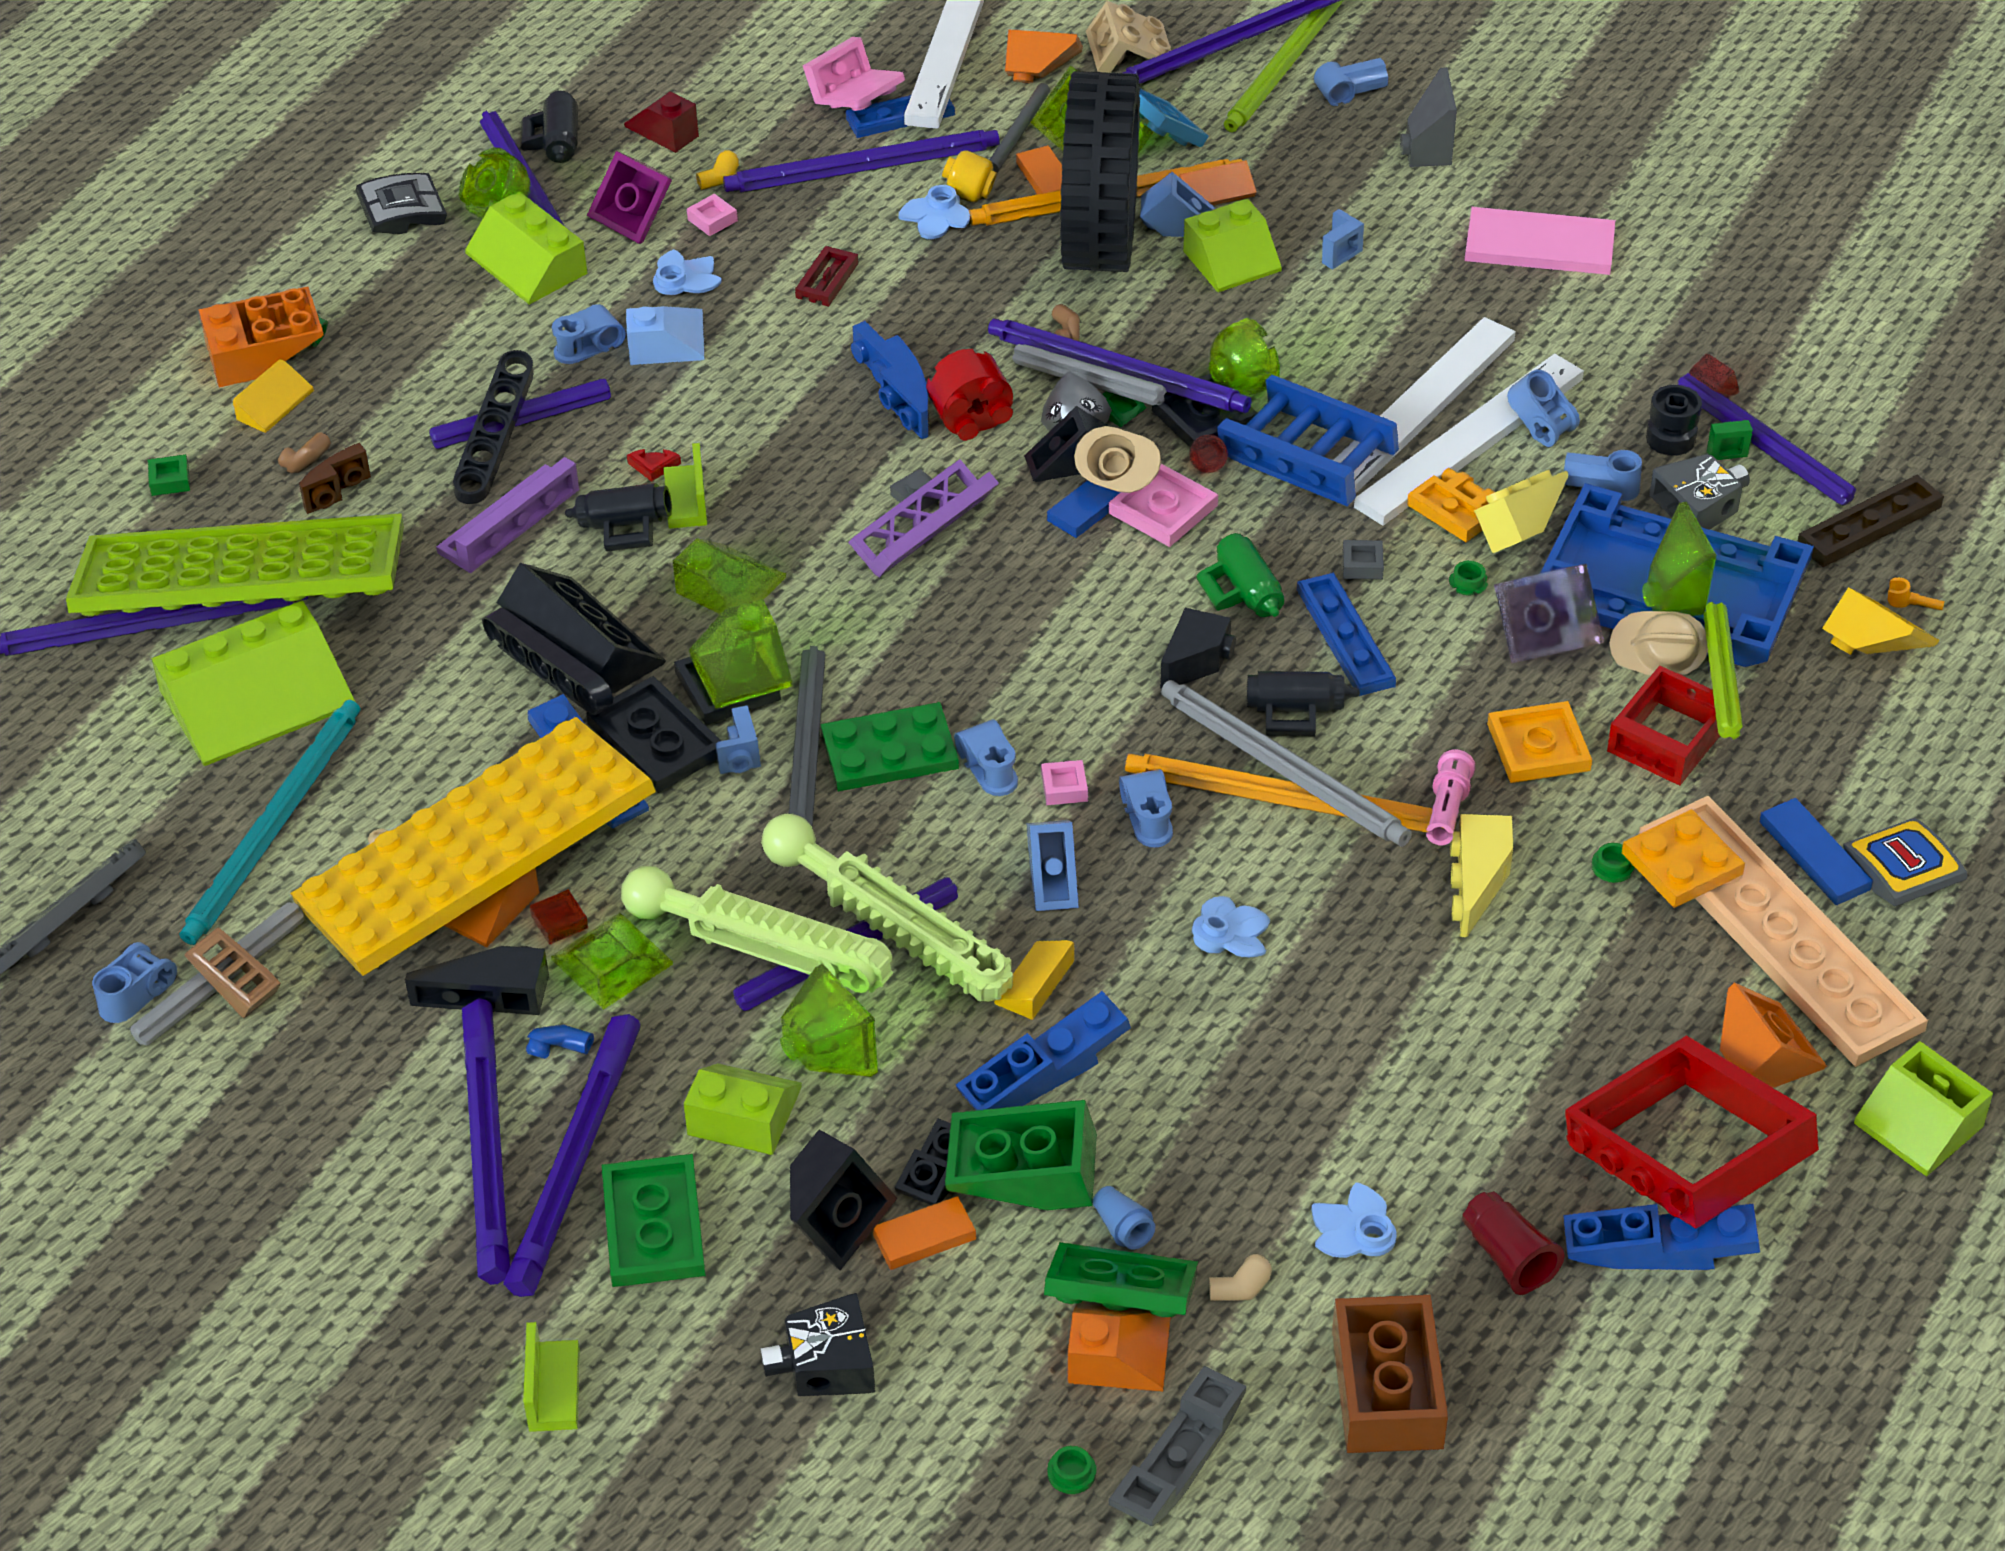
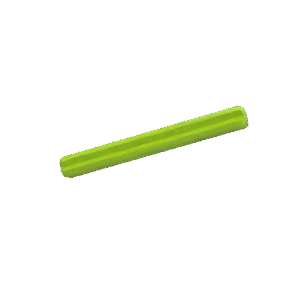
M1709 602L1705 606L1706 612L1703 615L1717 728L1722 738L1731 737L1734 740L1741 735L1740 730L1743 724L1726 605L1722 602L1719 604Z

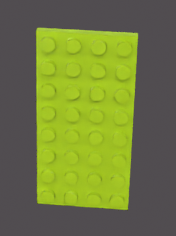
M402 513L91 535L87 540L66 597L68 613L81 612L85 616H94L107 610L120 609L125 613H135L148 607L176 610L190 604L217 607L231 601L258 604L266 599L273 598L298 601L306 596L323 595L326 598H339L347 593L363 592L366 595H380L387 590H393L404 530Z

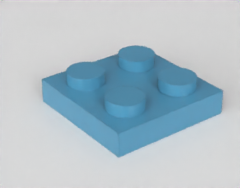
M1140 89L1139 116L1141 119L1146 117L1149 120L1148 128L1163 137L1166 133H1169V137L1183 146H1186L1188 142L1198 147L1204 145L1209 136L1170 102Z

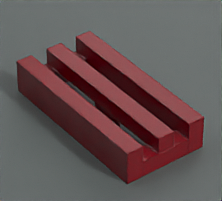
M825 246L795 288L796 298L803 300L804 297H808L809 302L816 303L819 300L822 301V305L829 307L859 264L858 254ZM831 258H834L835 261L830 267H827L815 289L811 288Z

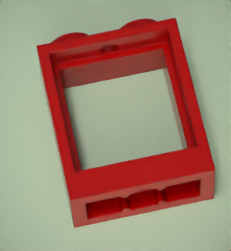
M1659 665L1611 723L1607 752L1680 786L1720 737L1717 728L1713 689ZM1659 703L1705 724L1688 746L1642 725Z

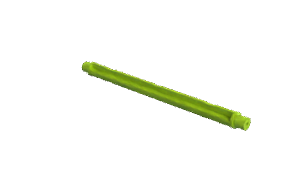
M1342 0L1315 10L1303 19L1236 104L1230 109L1224 121V127L1227 131L1236 132L1240 126L1243 127L1342 4Z

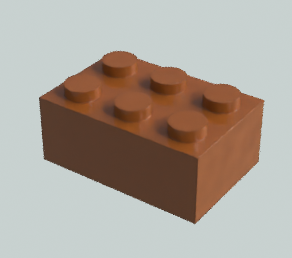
M1431 1295L1336 1298L1332 1335L1346 1453L1444 1449L1448 1413Z

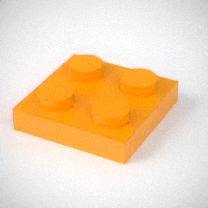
M1568 701L1497 711L1488 714L1487 725L1510 783L1591 771L1592 757Z
M1693 809L1624 841L1622 847V854L1673 908L1743 875L1745 862Z

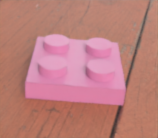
M1161 464L1154 480L1142 490L1132 493L1120 492L1109 502V514L1171 547L1218 506V494Z

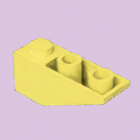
M1546 470L1486 496L1488 504L1474 511L1492 553L1544 532L1568 479L1567 470L1554 476L1551 475L1550 470Z
M1460 815L1459 831H1454L1453 839L1450 842V857H1458V863H1452L1451 888L1459 889V895H1453L1452 921H1460V937H1467L1510 875L1513 854L1512 816Z

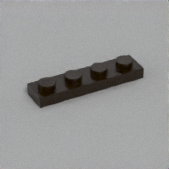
M1917 474L1799 533L1797 542L1814 546L1812 559L1822 567H1825L1940 509L1944 496Z

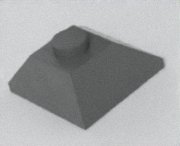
M1447 67L1438 70L1408 117L1406 134H1401L1400 136L1401 155L1408 156L1410 167L1452 165L1457 108Z

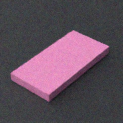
M1472 207L1465 261L1610 275L1616 220Z

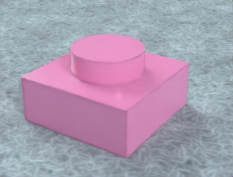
M716 194L687 208L688 221L709 236L738 221L737 210Z
M1083 760L1041 764L1046 806L1088 802V787Z

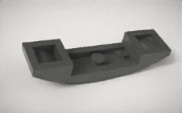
M1204 1366L1181 1397L1180 1410L1140 1467L1135 1465L1131 1467L1109 1498V1505L1150 1526H1154L1164 1518L1189 1489L1224 1435L1246 1393V1386Z

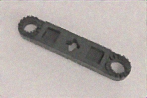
M133 839L122 848H119L118 854L114 852L101 866L92 870L1 945L0 974L25 954L32 958L51 943L47 936L90 901L95 905L107 897L114 890L110 883L146 854L145 849L137 839Z

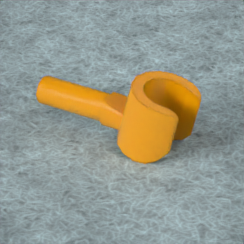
M1899 577L1890 580L1888 603L1891 606L1904 608L1912 604L1943 610L1945 601L1911 592L1910 582L1905 578Z

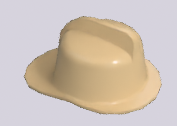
M1109 426L1095 428L1085 434L1077 444L1074 455L1076 468L1083 478L1098 486L1124 493L1139 491L1149 485L1158 474L1161 465L1160 451L1153 441L1144 436Z
M1642 611L1631 613L1618 622L1612 630L1609 642L1611 655L1618 665L1646 675H1652L1659 665L1675 673L1687 675L1699 668L1706 659L1708 652L1706 631L1702 624L1691 615L1680 612Z

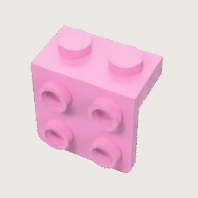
M851 37L803 65L815 104L830 105L831 108L850 107L853 111L865 109L872 104L871 100L894 92L896 85L905 80L903 72L871 69L861 37Z

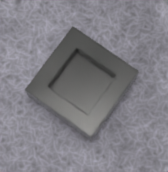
M918 469L890 485V495L898 502H902L932 480V478L921 469ZM924 496L921 499V511L940 501V499ZM914 504L910 506L908 509L913 510Z
M1343 540V579H1383V541Z

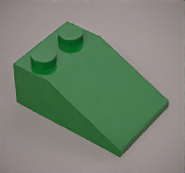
M1076 1100L952 1113L945 1178L947 1191L1043 1210L1092 1206L1097 1133L1086 1101Z

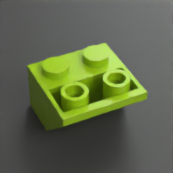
M1919 1041L1889 1067L1855 1117L1854 1124L1927 1177L1984 1127L1993 1093Z

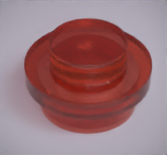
M1200 436L1190 447V461L1200 472H1216L1227 461L1228 452L1226 445L1217 436Z

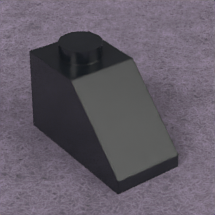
M1075 406L1024 455L1033 481L1040 482L1080 475L1074 458L1077 444L1088 432L1108 425Z
M1184 608L1161 660L1160 689L1169 680L1182 685L1219 672L1224 658H1232L1236 645V636L1231 635L1230 617Z

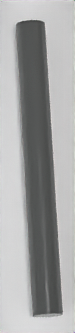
M1040 83L989 159L993 163V171L998 173L1050 93V88L1047 84Z

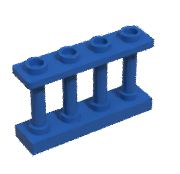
M1270 375L1266 379L1268 403L1246 425L1226 418L1217 427L1220 454L1345 506H1348L1356 498L1354 471L1375 449L1390 455H1394L1399 450L1398 431L1395 422L1275 375ZM1280 411L1296 417L1278 437L1261 432ZM1311 424L1328 430L1310 450L1293 445ZM1343 436L1360 442L1341 463L1324 457Z

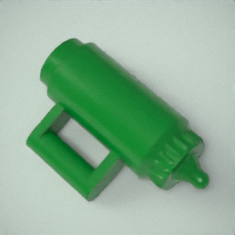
M1238 533L1230 534L1223 538L1217 546L1218 562L1203 569L1196 576L1197 581L1215 609L1220 611L1244 601L1246 606L1260 617H1277L1285 601L1282 587L1253 542ZM1224 575L1228 576L1235 589L1226 594L1216 581V579Z

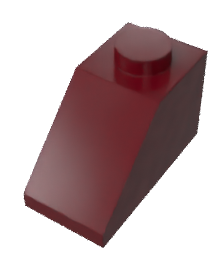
M671 91L624 123L626 128L675 153L699 137L696 104Z

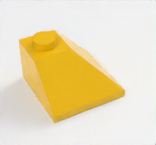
M1850 587L1847 588L1822 628L1834 636L1830 643L1850 655L1855 649L1865 654L1933 647L1940 641L1876 600Z

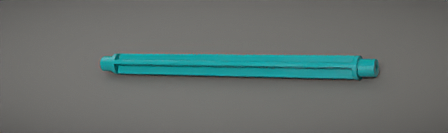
M346 700L340 708L332 713L317 734L313 744L307 748L269 801L263 814L257 818L214 878L211 887L204 892L185 920L186 925L179 933L180 938L185 943L195 945L202 934L209 932L325 768L333 752L337 751L356 723L355 718L361 711L360 706L355 701Z

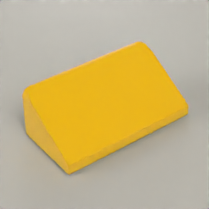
M279 359L233 399L236 419L266 433L314 391V388L287 362Z
M1068 940L1036 941L1013 973L1012 989H1008L1006 993L1001 995V999L994 1000V1004L1033 1020L1073 964L1074 942Z

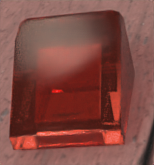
M1705 354L1689 371L1691 376L1715 392L1732 396L1740 392L1735 372L1710 354Z

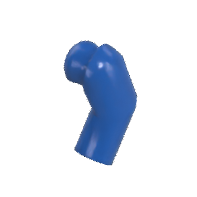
M563 1024L534 1028L527 1036L530 1039L526 1045L527 1054L545 1059L550 1054L551 1045L587 1054L594 1042V1034Z

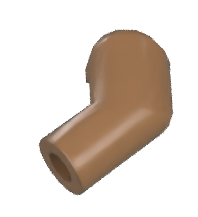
M1064 304L1056 305L1052 310V318L1062 325V329L1056 330L1054 334L1079 341L1080 318L1078 314Z
M320 432L316 433L297 452L290 447L285 448L278 458V464L287 468L289 473H299L317 460L330 447L329 437Z

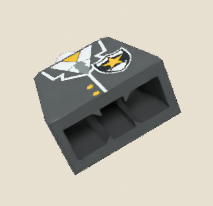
M1705 454L1654 468L1649 496L1674 520L1712 529L1738 512L1742 488L1749 485L1750 477L1744 466L1736 465L1726 469L1712 455Z

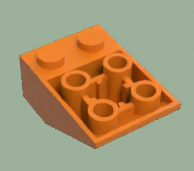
M308 286L199 309L206 346L219 388L255 380L279 359L287 361L324 336Z

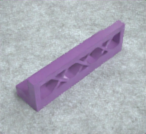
M564 457L552 467L545 464L436 546L437 553L467 572L472 573L579 491L576 463Z
M959 459L855 535L848 543L876 576L881 577L987 498L999 482L990 472L977 480ZM955 473L967 487L959 494L948 492V478ZM924 496L940 499L939 509L934 513L922 512L921 499ZM914 504L913 510L908 509L910 506ZM900 516L913 519V528L907 533L895 532V517ZM887 524L886 530L880 529ZM870 536L886 539V548L877 557L864 542Z

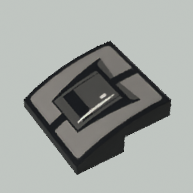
M429 173L393 174L368 180L356 186V194L372 232L404 234L407 233L410 223L441 225L445 223L447 213Z

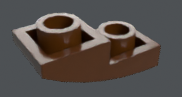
M360 442L324 460L300 481V492L304 510L307 514L319 509L328 508L334 503L342 501L341 489L357 485L361 481L371 478L367 453Z

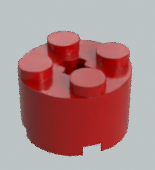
M962 349L947 355L934 367L937 372L932 381L928 378L926 384L928 397L944 425L963 441L975 438L980 431L1006 423L1013 415V409L1011 408L1013 404L1012 388L992 355L985 351L982 354L975 353L973 349Z

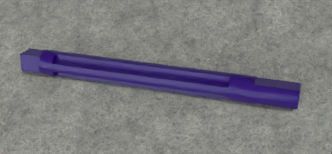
M478 998L462 1008L472 1156L477 1272L480 1279L490 1285H494L505 1280L510 1268L504 1197L493 1008L489 1001Z
M630 1014L611 1017L589 1071L587 1083L522 1243L517 1248L503 1284L514 1296L524 1297L535 1294L549 1259L550 1249L614 1089L618 1086L640 1031L641 1024L639 1020Z

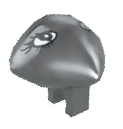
M1068 371L1051 391L1043 407L1041 422L1050 431L1075 406H1078L1106 423L1112 409L1106 398L1092 384L1081 376Z

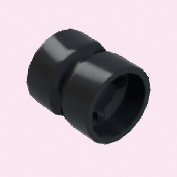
M1667 385L1660 387L1654 392L1651 399L1650 419L1646 432V440L1651 449L1668 456H1679L1693 449L1696 443L1697 424L1702 407L1701 397L1696 391L1682 385Z

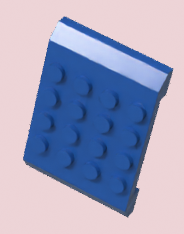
M1587 483L1584 484L1535 583L1534 595L1549 610L1614 629L1621 619L1631 613L1642 611L1680 612L1691 615L1705 629L1703 615L1706 612L1705 606L1709 602L1715 604L1722 602L1726 605L1734 664L1748 667L1768 661L1810 563L1814 546L1775 536L1771 546L1623 506L1621 505L1622 493Z

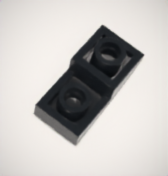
M937 1118L922 1149H914L894 1187L897 1192L929 1205H934L944 1200L949 1193L945 1186L951 1123Z

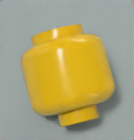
M965 150L961 151L956 159L948 158L942 177L947 178L946 185L953 187L960 198L970 202H977L981 197L987 199L995 183L997 172L993 171L992 161Z

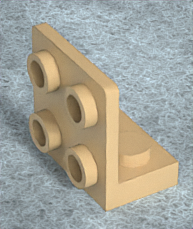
M1107 0L1086 30L1095 65L1099 72L1111 73L1115 66L1123 61L1126 50L1147 59H1152L1171 51L1163 23L1153 16L1145 17L1138 14L1125 4L1117 5Z

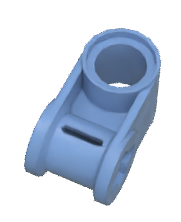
M599 304L592 305L585 310L571 315L559 317L552 323V333L557 341V345L554 348V357L561 363L573 364L601 352L609 351L608 348L612 346L616 348L623 343L626 334L625 329L603 305Z
M1536 369L1531 371L1512 385L1508 391L1507 397L1511 408L1529 429L1533 439L1546 447L1553 446L1557 443L1561 434L1565 431H1573L1579 425L1580 418L1576 408L1561 392L1553 377L1544 370ZM1566 414V417L1562 420L1560 416ZM1545 427L1549 429L1546 432H1542Z
M992 719L955 733L954 740L958 754L961 759L966 758L968 762L964 764L967 768H970L983 790L994 796H1004L1012 793L1017 788L1018 777L1013 769L1016 753L996 720Z
M1157 769L1120 776L1119 788L1123 804H1127V808L1124 809L1129 814L1137 840L1148 847L1166 845L1173 836L1172 824L1169 819L1172 812V802L1162 770Z
M141 942L130 945L123 954L107 967L98 971L93 977L92 985L100 1016L110 1023H120L133 1017L155 996H159L173 984L177 975L176 964L169 959H159L151 954L150 948Z

